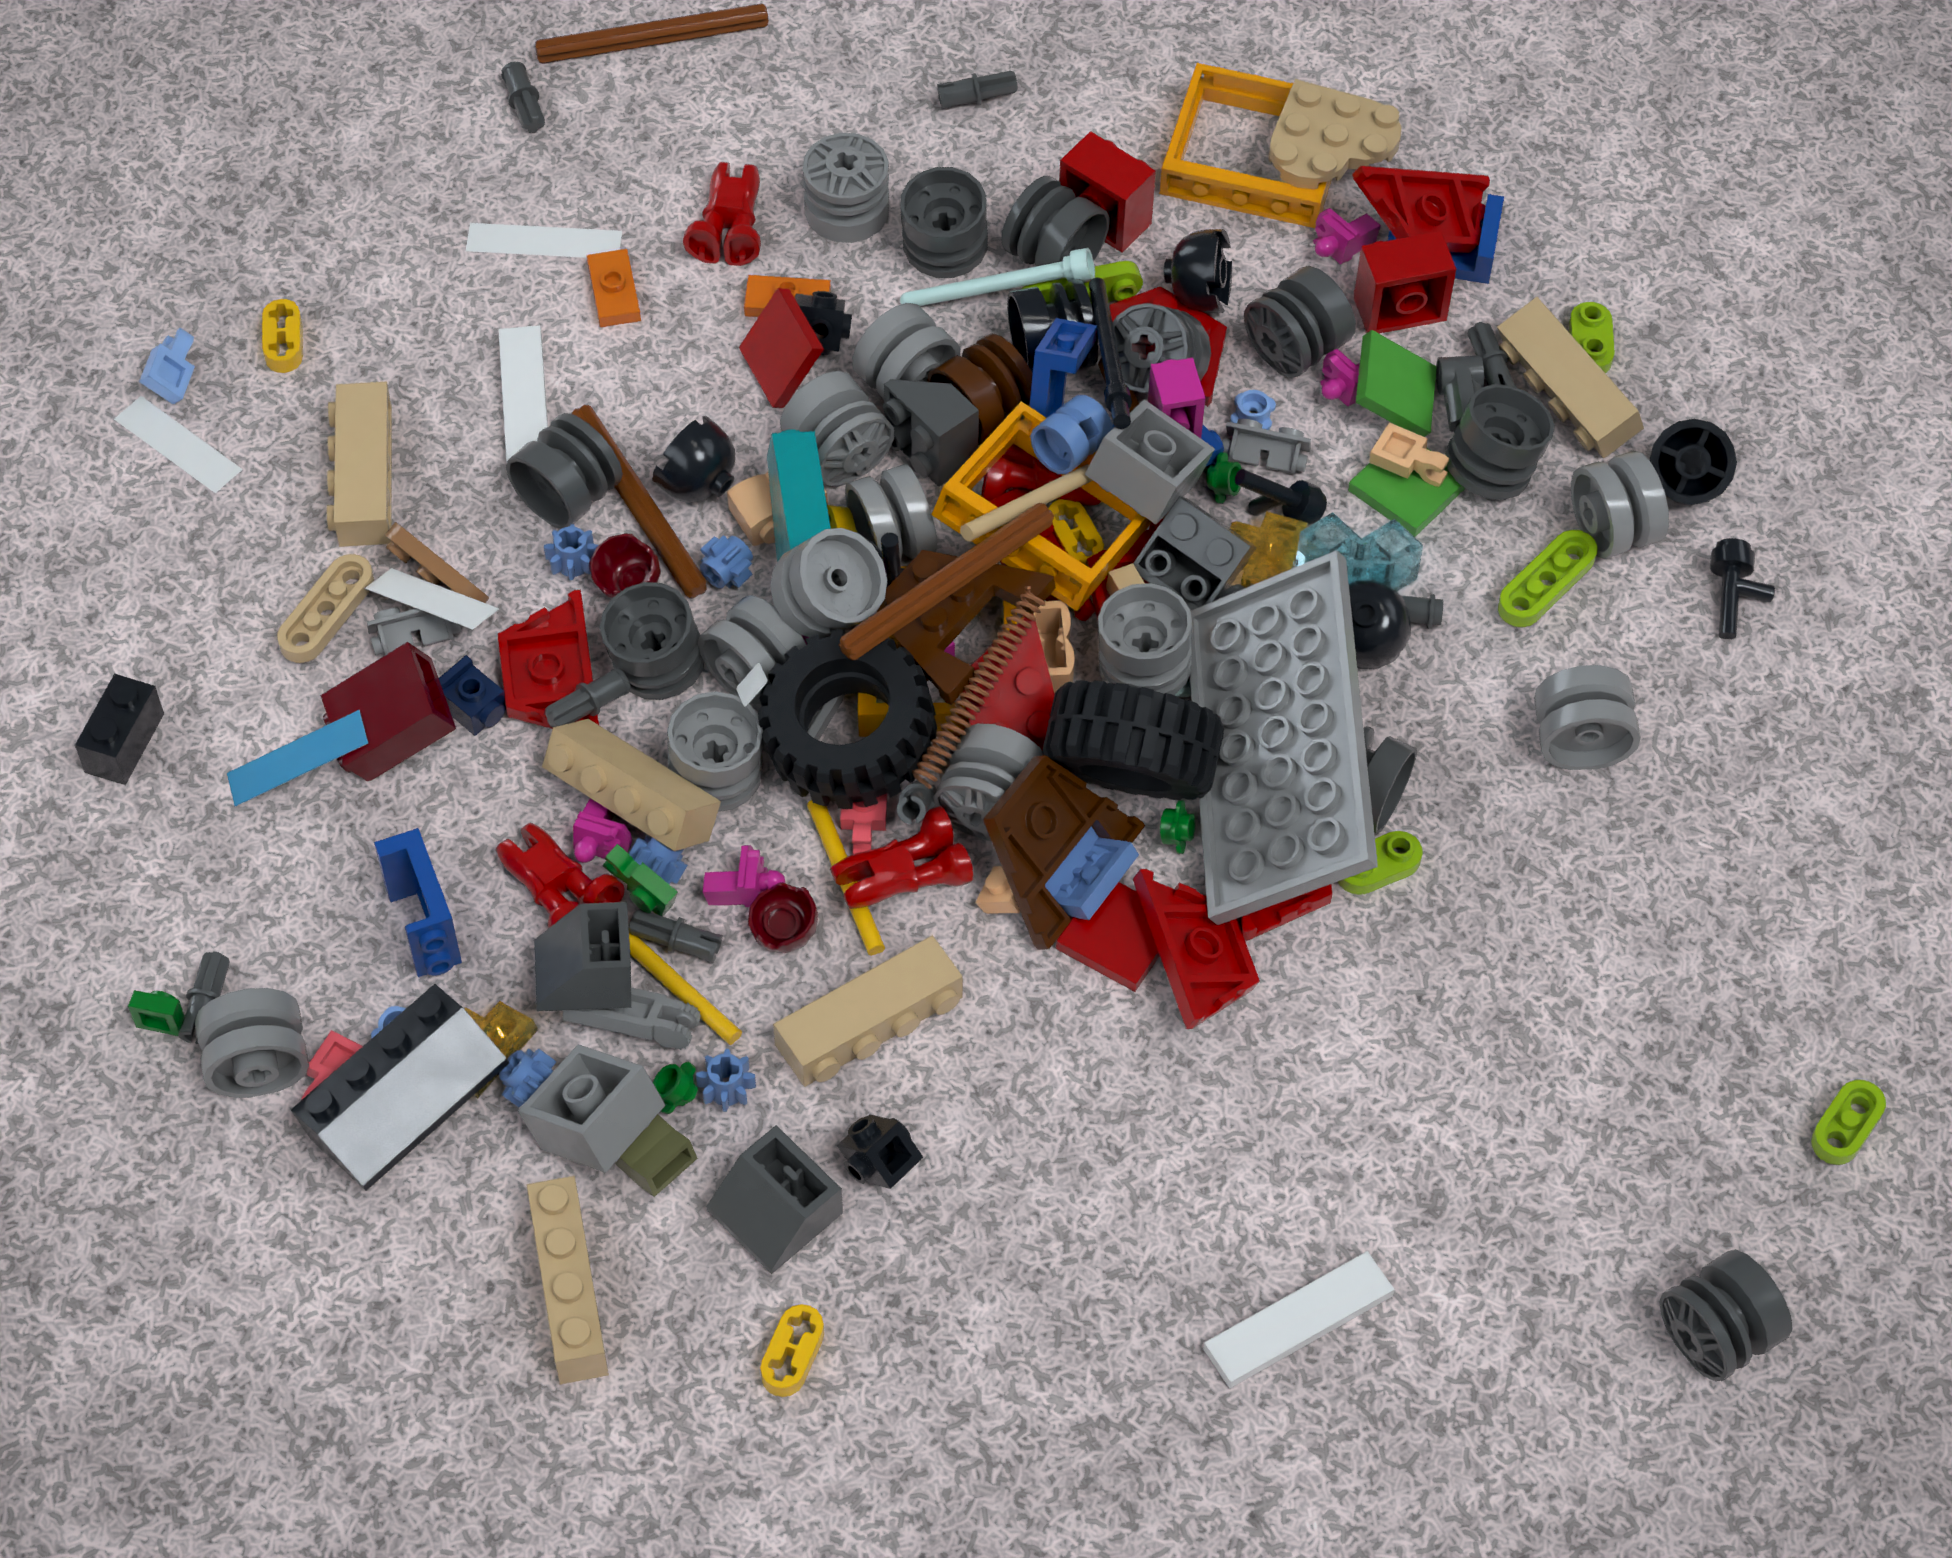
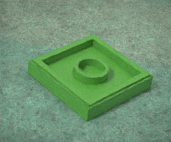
M1370 330L1362 336L1356 403L1399 427L1425 437L1431 433L1437 367L1374 330Z
M1369 463L1349 482L1348 491L1415 538L1466 488L1454 479L1448 471L1447 465L1444 468L1448 472L1441 486L1436 487L1425 482L1415 470L1412 471L1407 479Z

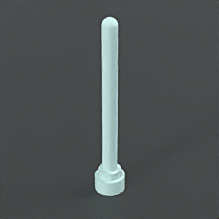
M1089 248L1073 250L1070 252V256L1063 257L1061 262L905 292L900 297V303H913L925 306L1066 278L1067 281L1080 279L1083 283L1090 282L1095 278L1094 261Z

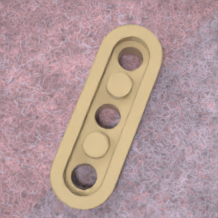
M347 554L335 559L278 630L277 640L280 651L286 659L295 663H304L315 659L370 592L365 587L374 581L371 565L366 558L356 554ZM350 579H358L354 584L346 583ZM325 610H333L329 615H321ZM301 641L308 642L301 646H295L298 642Z

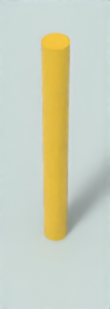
M810 800L807 803V807L830 863L833 866L848 856L827 806L813 803ZM858 881L849 883L847 885H840L843 894L850 886L857 883ZM869 907L850 909L868 955L872 956L882 953L885 950V946Z
M629 932L630 955L680 1001L698 1008L697 1010L700 1011L701 1015L700 1019L726 1043L732 1045L741 1037L742 1031L638 936L632 935Z

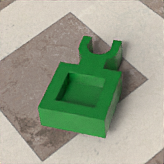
M618 844L606 855L603 867L627 884L626 889L630 892V899L638 908L646 913L653 911L660 916H664L675 902L678 891L643 862L639 865Z

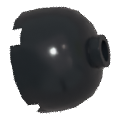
M1206 229L1190 233L1183 237L1175 246L1172 259L1165 260V283L1172 284L1175 297L1181 304L1193 310H1199L1204 313H1224L1225 310L1220 301L1225 305L1229 303L1232 287V261H1226L1223 248H1231L1228 234L1224 229Z
M702 416V425L694 420L674 438L663 453L669 459L664 469L662 470L656 465L653 471L652 481L667 494L679 501L687 503L707 500L713 494L720 497L730 488L734 481V476L731 474L735 466V448L733 443L720 426L707 416Z
M1695 418L1677 421L1663 430L1653 444L1649 459L1659 475L1665 495L1676 502L1689 505L1709 502L1721 495L1732 482L1737 465L1735 448L1726 432L1712 422Z
M1357 580L1350 583L1349 593L1357 668L1379 669L1394 662L1405 648L1407 641H1409L1411 636L1410 611L1403 597L1387 584L1376 580Z

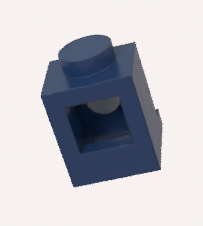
M467 655L439 677L452 717L474 736L485 727H493L503 717L506 710L504 690L473 665L472 659Z

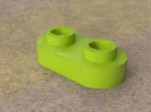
M1596 302L1580 303L1571 312L1569 333L1598 366L1607 373L1612 366L1615 354L1612 315L1602 304Z
M1393 831L1375 838L1378 867L1340 880L1338 884L1349 893L1362 895L1409 877L1420 866L1423 854L1421 843L1415 836L1404 831ZM1401 847L1407 852L1400 854L1395 852L1393 848Z
M1852 1080L1840 1089L1817 1123L1812 1134V1148L1821 1160L1833 1165H1843L1856 1157L1879 1123L1886 1108V1099L1879 1087L1866 1080ZM1851 1105H1861L1866 1113H1857L1852 1109ZM1834 1138L1839 1140L1843 1147L1837 1148L1830 1145L1828 1139Z

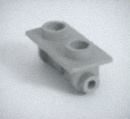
M1238 419L1237 423L1227 421V435L1233 436L1232 440L1224 438L1223 452L1228 454V461L1258 466L1262 451L1269 453L1266 464L1267 469L1294 475L1296 471L1305 472L1308 456L1300 453L1301 450L1310 452L1311 439L1305 438L1302 431L1288 427L1279 428V432L1262 429L1263 425L1250 419Z
M399 608L385 609L373 615L375 620L367 621L368 633L378 632L379 635L378 637L371 638L375 655L382 653L387 655L406 642L415 646L411 633L417 631L420 632L423 646L454 639V634L461 633L459 624L417 608L401 613Z

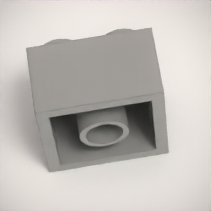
M1144 399L1130 412L1131 424L1125 429L1114 427L1103 438L1085 475L1098 483L1102 489L1112 493L1132 507L1139 515L1157 524L1169 512L1178 497H1184L1195 486L1215 448Z
M578 1044L520 1107L518 1112L541 1150L606 1173L641 1132L648 1127L650 1122L664 1108L665 1103L642 1065Z

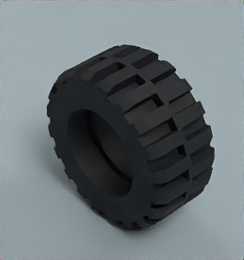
M831 630V636L820 639L819 635L816 634L806 639L807 645L803 648L792 647L784 654L786 662L783 665L776 663L768 674L771 685L765 684L759 697L762 705L758 710L759 725L763 729L762 737L777 773L783 781H789L790 787L801 797H806L810 793L813 803L825 807L829 805L830 801H836L838 809H852L853 802L861 801L864 802L865 807L878 804L877 797L887 793L889 798H892L902 791L900 784L903 781L907 780L909 783H912L916 779L912 771L919 770L917 763L924 762L922 755L928 754L927 747L932 746V739H936L937 724L934 717L936 712L923 670L920 665L915 664L913 655L905 647L896 648L895 641L888 637L858 659L849 660L839 647L841 637L846 634L845 630ZM851 693H865L875 696L889 705L888 712L881 725L869 736L857 742L842 745L828 744L813 738L807 733L809 724L816 712L825 703L838 696Z
M1076 680L1075 683H1065L1055 692L1042 753L1089 784H1096L1103 788L1124 791L1134 795H1146L1152 798L1196 800L1197 798H1203L1213 786L1224 727L1218 714H1214L1212 710L1207 707H1200L1198 703L1180 699L1172 694H1164L1144 687L1129 686V684H1113L1096 680L1093 682Z

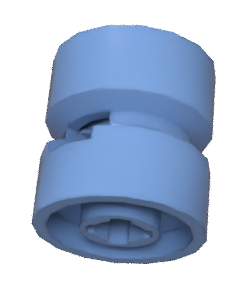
M1077 395L1032 430L1030 435L1031 445L1035 455L1045 467L1057 474H1067L1085 461L1089 455L1098 450L1103 438L1113 429V424L1108 413L1100 403L1087 395Z

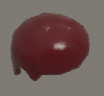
M628 533L608 537L596 547L589 562L593 582L611 599L627 587L643 582L657 583L661 575L658 556L654 554L651 547L637 539L633 534Z
M780 882L771 889H766L759 893L749 907L748 927L756 942L769 951L789 953L802 948L816 932L818 911L814 899L805 887L799 888Z

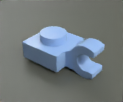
M182 328L177 330L174 339L168 335L162 344L151 350L139 380L141 384L171 404H175L183 399L195 368L194 365L185 360L193 343L194 336Z

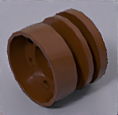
M990 333L977 340L975 344L965 348L962 357L958 355L951 357L929 371L927 382L952 384L979 410L978 445H981L1021 401L1030 406L1033 373L1022 355L1010 342L1000 335Z

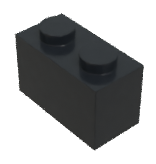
M114 673L75 743V748L85 773L119 784H127L164 716V711L154 685Z

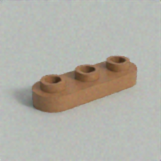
M397 522L386 532L385 536L391 540L386 548L405 564L411 557L421 566L416 572L426 581L435 585L443 582L451 591L483 603L489 600L485 593Z

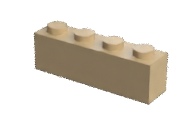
M1535 297L1497 326L1502 339L1499 347L1506 352L1509 358L1508 361L1512 365L1519 361L1526 369L1523 376L1536 393H1540L1542 390L1546 392L1552 399L1548 402L1551 410L1560 421L1564 422L1569 419L1577 429L1573 433L1587 451L1595 448L1602 458H1605L1644 429L1637 408L1538 297Z
M387 381L336 384L335 402H328L330 427H335V436H328L330 462L335 461V470L327 471L329 496H334V505H327L328 530L336 531L339 547L389 544L391 540L385 536L392 526V404Z
M590 719L553 727L542 768L673 851L710 840L721 804L720 800Z
M932 935L774 1023L775 1046L804 1087L814 1081L825 1082L835 1076L844 1064L855 1058L863 1060L873 1055L880 1045L896 1035L897 1037L909 1035L919 1026L922 1020L935 1013L943 1015L951 1011L959 1003L960 999L963 998V976Z
M575 1176L526 1184L554 1359L560 1385L608 1376Z

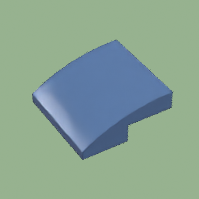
M1091 826L1047 881L1045 887L1068 916L1090 920L1139 854L1131 842L1100 838Z

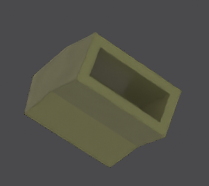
M657 1114L615 1164L638 1186L655 1197L698 1158L690 1140Z

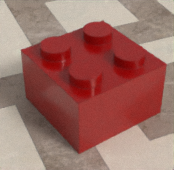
M1092 131L1060 160V184L1071 188L1076 198H1086L1107 211L1110 221L1105 243L1123 253L1152 224L1156 170L1152 169L1146 162L1134 158L1119 149L1112 141L1105 140Z
M1442 231L1427 234L1419 233L1411 237L1376 241L1372 244L1361 246L1353 298L1366 333L1374 330L1380 334L1447 321L1456 266Z

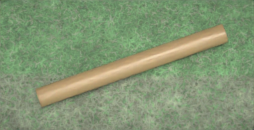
M1086 464L962 525L960 532L963 539L970 542L1011 522L1037 503L1047 504L1093 481L1085 475L1089 465Z

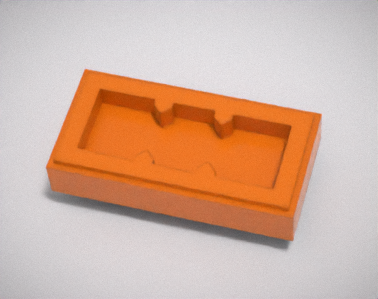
M621 249L587 255L588 269L600 327L641 321L628 250Z
M748 275L744 314L748 317H759L777 288L790 289L795 298L796 294L812 295L815 291L831 292V280Z

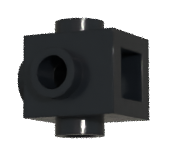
M815 291L812 295L796 294L795 300L824 348L821 355H828L831 351L839 352L841 338L849 339L852 314L844 313L845 300L837 299L836 294L826 291Z
M871 1114L854 1122L848 1130V1135L837 1145L847 1160L844 1162L847 1172L861 1184L866 1182L891 1189L923 1158V1155L912 1141L909 1131L900 1121L895 1118L888 1119Z

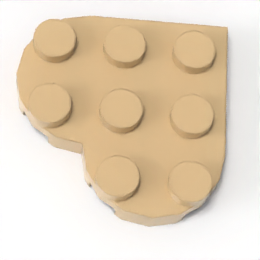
M1295 79L1271 136L1269 162H1272L1273 166L1281 172L1280 178L1284 182L1298 188L1317 189L1318 183L1327 182L1333 178H1336V181H1338L1347 169L1357 170L1360 166H1369V164L1382 162L1384 159L1388 163L1399 150L1402 128L1399 122V111L1392 105H1383L1372 99Z

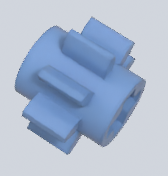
M574 524L564 527L559 531L553 530L554 544L544 545L545 558L550 561L552 574L561 572L563 575L568 576L570 580L584 573L590 575L589 562L598 546L594 544L592 531L584 532L580 528L575 527Z
M724 535L720 539L714 536L700 549L705 555L700 564L701 573L709 583L717 588H723L725 585L728 588L732 585L739 588L753 575L748 569L752 565L753 554L749 547L736 536H730L728 539Z
M646 835L644 840L637 838L629 852L630 856L639 865L643 862L668 884L671 882L677 884L688 866L681 861L684 849L673 851Z
M527 1049L526 1052L522 1050L514 1052L508 1057L509 1064L499 1073L502 1084L506 1086L502 1096L517 1107L522 1106L550 1076L556 1061L540 1049H537L535 1052Z
M725 1049L723 1054H719L714 1058L708 1055L705 1056L707 1072L701 1071L696 1073L697 1086L704 1088L702 1092L703 1102L709 1104L715 1101L717 1104L722 1105L723 1112H727L729 1106L738 1102L746 1105L747 1093L745 1089L756 1088L755 1074L748 1072L750 1069L749 1058L745 1056L738 1059L730 1053L729 1049ZM723 1078H729V1081L723 1082Z

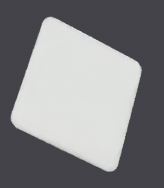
M760 663L754 666L736 688L744 707L750 703L768 681Z

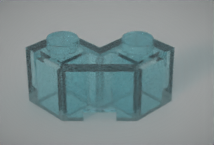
M1332 512L1300 531L1295 566H1300L1337 550L1346 558L1348 584L1357 580H1376L1391 586L1397 592L1417 580L1423 544L1395 519L1361 538Z

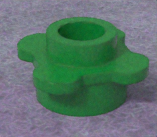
M1225 452L1218 454L1216 465L1212 464L1209 467L1206 477L1207 486L1210 490H1214L1215 501L1219 504L1225 502L1226 496H1236L1241 489V486L1235 484V476L1242 469L1241 465L1238 462L1228 461V454Z
M1178 800L1175 809H1164L1160 822V836L1163 844L1176 845L1177 854H1184L1186 841L1194 839L1196 821L1193 814H1187L1185 801Z
M685 1062L680 1067L676 1064L666 1065L655 1076L653 1084L665 1103L664 1108L661 1110L664 1114H671L677 1106H684L696 1097L698 1087L693 1080L696 1068L692 1063Z

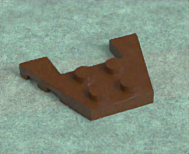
M922 549L886 588L885 599L877 612L948 565L958 556ZM995 564L889 638L895 641L896 648L905 647L913 655L915 664L921 666L926 680H930L939 690L940 697L946 703L952 705L960 696V693L965 690L964 686L970 685L969 678L975 677L974 667L944 650L993 596H997L1016 606V602L1022 601L1020 595L1026 593L1025 587L1030 586V592L1045 601L1056 588L1054 577L1045 573ZM1024 597L1032 605L1040 606L1034 600ZM1020 605L1026 612L1034 613L1030 608Z
M1046 755L1034 756L983 818L1027 930L1037 950L1050 949L1072 921L1045 887V884L1089 828L1092 826L1100 838L1133 843L1146 826L1136 816H1128L1117 809L1118 804L1108 797H1100L1086 788V782Z

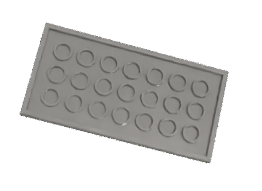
M1336 550L1191 610V698L1200 707H1207L1214 714H1218L1224 727L1213 786L1203 798H1199L1208 918L1217 925L1378 867L1346 558Z

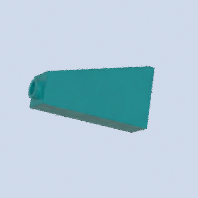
M789 429L771 434L767 452V465L777 562L784 553L821 531L831 529L815 431L800 432L799 430Z

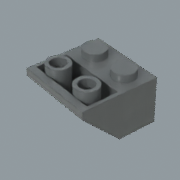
M894 379L884 383V415L894 427V440L891 448L895 451L901 450L911 460L912 466L921 477L926 478L928 476L938 487L948 482L978 449L979 410L952 384Z
M1179 496L1133 564L1143 579L1149 583L1171 589L1184 599L1190 610H1194L1218 600L1223 592L1234 582L1257 547L1188 498Z
M627 902L579 904L534 939L537 1011L632 1008Z
M775 1125L739 1156L706 1207L707 1211L757 1261L773 1274L843 1214L842 1188Z

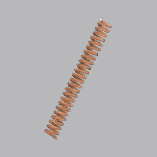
M1030 586L1025 587L1026 593L1020 595L1022 601L1016 602L1017 609L1011 610L1012 616L1006 618L1008 624L1002 625L1003 631L997 632L998 639L992 640L994 647H989V654L983 655L985 662L978 663L980 670H974L975 677L969 678L971 685L964 686L965 692L960 693L961 700L955 701L956 708L950 709L951 715L945 717L947 723L941 724L942 731L936 732L938 739L931 740L933 746L927 747L928 754L922 755L924 762L917 763L919 770L912 771L913 776L928 789L932 788L931 784L922 779L918 774L934 782L938 781V779L922 766L938 774H942V770L928 759L947 766V762L940 759L932 751L950 759L952 758L951 754L943 750L938 744L944 745L953 751L957 750L955 746L946 741L942 736L961 743V739L953 735L946 728L952 729L963 736L966 735V732L957 727L951 720L967 728L971 727L968 722L960 718L955 712L971 720H976L975 716L967 712L960 704L977 713L980 712V709L971 704L965 697L981 705L985 704L982 699L974 695L969 689L985 697H990L988 692L982 690L973 681L992 690L994 686L985 681L979 674L995 682H998L999 679L988 672L983 666L993 669L999 674H1004L1002 669L996 667L987 658L1007 667L1008 663L1000 659L993 651L1009 659H1013V656L1003 650L997 643L1013 651H1018L1017 647L1007 642L1002 636H1006L1018 644L1022 643L1020 638L1014 636L1006 628L1012 629L1022 636H1027V633L1013 624L1011 620L1022 624L1028 629L1032 628L1031 624L1022 620L1016 613L1036 621V617L1026 612L1020 605L1026 606L1036 613H1041L1038 607L1029 603L1024 597L1034 600L1041 606H1045V601L1030 592Z

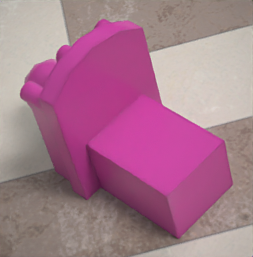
M1331 208L1322 211L1316 219L1315 230L1318 238L1313 240L1315 252L1321 257L1331 256L1339 264L1348 262L1352 259L1353 255L1361 251V246L1376 242L1381 225L1367 213L1347 223Z
M1338 349L1327 353L1323 359L1322 368L1325 379L1320 381L1322 395L1329 400L1338 398L1347 407L1356 404L1360 363L1355 365Z
M591 798L584 810L579 812L573 824L574 855L581 863L590 862L595 856L605 859L606 855L617 844L628 852L632 844L631 833L624 824L612 821L615 813Z
M751 845L741 846L739 871L705 872L702 892L708 905H745V907H750L759 893L766 889H771L780 882L785 883V877L777 870L768 871V868L764 867V856H760V850H754Z

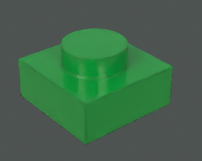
M134 990L128 1004L136 1028L178 1036L185 1017L179 999L163 991L146 993Z

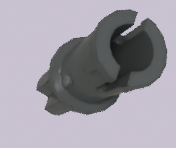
M510 62L501 70L502 79L509 92L508 103L511 108L516 110L522 128L528 129L529 133H536L539 128L545 125V119L538 103L539 92L535 86L531 85L525 65L521 62Z
M1014 71L977 77L976 73H973L971 78L937 84L942 109L977 102V105H982L983 99L1013 94L1018 90Z
M1483 322L1475 323V326L1468 329V337L1476 356L1481 355L1484 377L1487 385H1510L1517 388L1506 364L1509 358L1506 352L1500 349L1491 325Z
M614 668L611 672L589 684L579 683L573 693L547 706L545 715L549 725L553 728L576 722L588 714L591 716L598 715L601 707L629 693L631 687L628 678L622 670Z
M916 780L902 790L897 805V814L903 822L912 824L913 820L916 819V823H919L925 817L926 812L934 808L933 796L936 792L935 785H931L932 788L928 789L924 784Z
M641 909L633 913L629 924V932L632 935L667 946L670 953H674L677 950L707 960L710 963H714L716 959L715 953L718 954L723 938L721 934H715L686 924L684 918L679 917L675 921L654 913H646Z
M206 952L202 956L194 987L187 991L186 998L189 1000V1004L178 1036L188 1043L192 1041L198 1011L209 1001L221 995L230 961L228 957L219 952Z

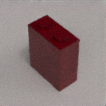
M406 642L320 695L326 711L323 715L326 725L360 710L368 744L336 759L346 772H353L367 782L372 781L456 730L432 658L409 642Z

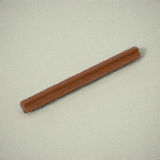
M760 3L540 39L535 42V50L539 63L543 64L763 28L768 26V11L765 4Z
M589 405L575 408L571 414L589 423L603 436L616 454L623 475L621 482L615 488L684 594L689 598H695L698 595L704 594L707 590L705 577L593 408Z
M1037 503L843 635L840 639V650L849 660L858 659L1049 528L1054 519L1052 511L1044 503Z

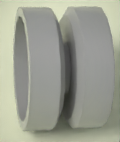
M905 303L891 308L879 316L867 328L856 345L852 356V367L871 388L876 389L877 393L884 400V383L890 379L927 382L929 371L951 357L960 356L961 347L942 327H936L933 319L918 304Z
M1637 451L1627 452L1614 456L1608 461V465L1598 461L1579 467L1573 472L1571 500L1579 529L1591 535L1596 541L1598 557L1607 559L1627 552L1631 545L1642 548L1658 543L1666 538L1669 528V510L1666 495L1659 475L1650 460L1643 453Z
M907 464L882 471L880 484L871 476L846 483V505L853 515L857 533L866 540H871L882 551L881 537L886 533L896 534L899 539L900 562L902 553L910 560H913L922 549L936 552L937 535L933 516L931 515L932 513L922 486L913 470Z
M833 528L821 531L784 553L773 569L770 587L774 606L783 621L798 634L807 637L818 634L819 638L822 639L831 636V630H847L875 614L885 599L887 577L884 563L875 547L859 533L844 528Z
M753 595L743 597L728 611L726 620L716 621L700 635L698 640L700 654L709 671L727 692L739 697L736 690L737 686L757 663L761 664L768 680L766 684L771 685L768 674L776 663L783 665L786 662L784 654L792 647L796 646L798 649L806 646L802 636L783 621L775 606ZM761 690L749 703L755 710H759L762 707L759 699Z
M1602 665L1577 666L1561 670L1547 677L1536 688L1534 704L1536 717L1540 723L1539 740L1541 752L1545 760L1554 766L1568 770L1601 769L1613 766L1627 759L1638 749L1641 736L1638 719L1634 712L1635 698L1633 685L1629 677L1618 669Z
M247 988L219 996L209 1001L198 1011L195 1027L197 1040L203 1051L200 1057L202 1074L207 1088L218 1095L233 1098H251L284 1090L293 1086L305 1076L309 1067L306 1044L301 1035L303 1030L301 1013L296 998L290 994L271 988Z

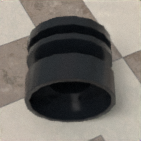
M1080 279L1069 280L1066 285V291L1061 283H1052L1049 304H1046L1038 287L1009 291L1007 296L1008 323L1012 345L1022 355L1032 373L1035 350L1056 318L1096 325L1092 303L1087 289ZM1097 333L1094 345L1081 364L1083 367L1095 366L1098 361Z

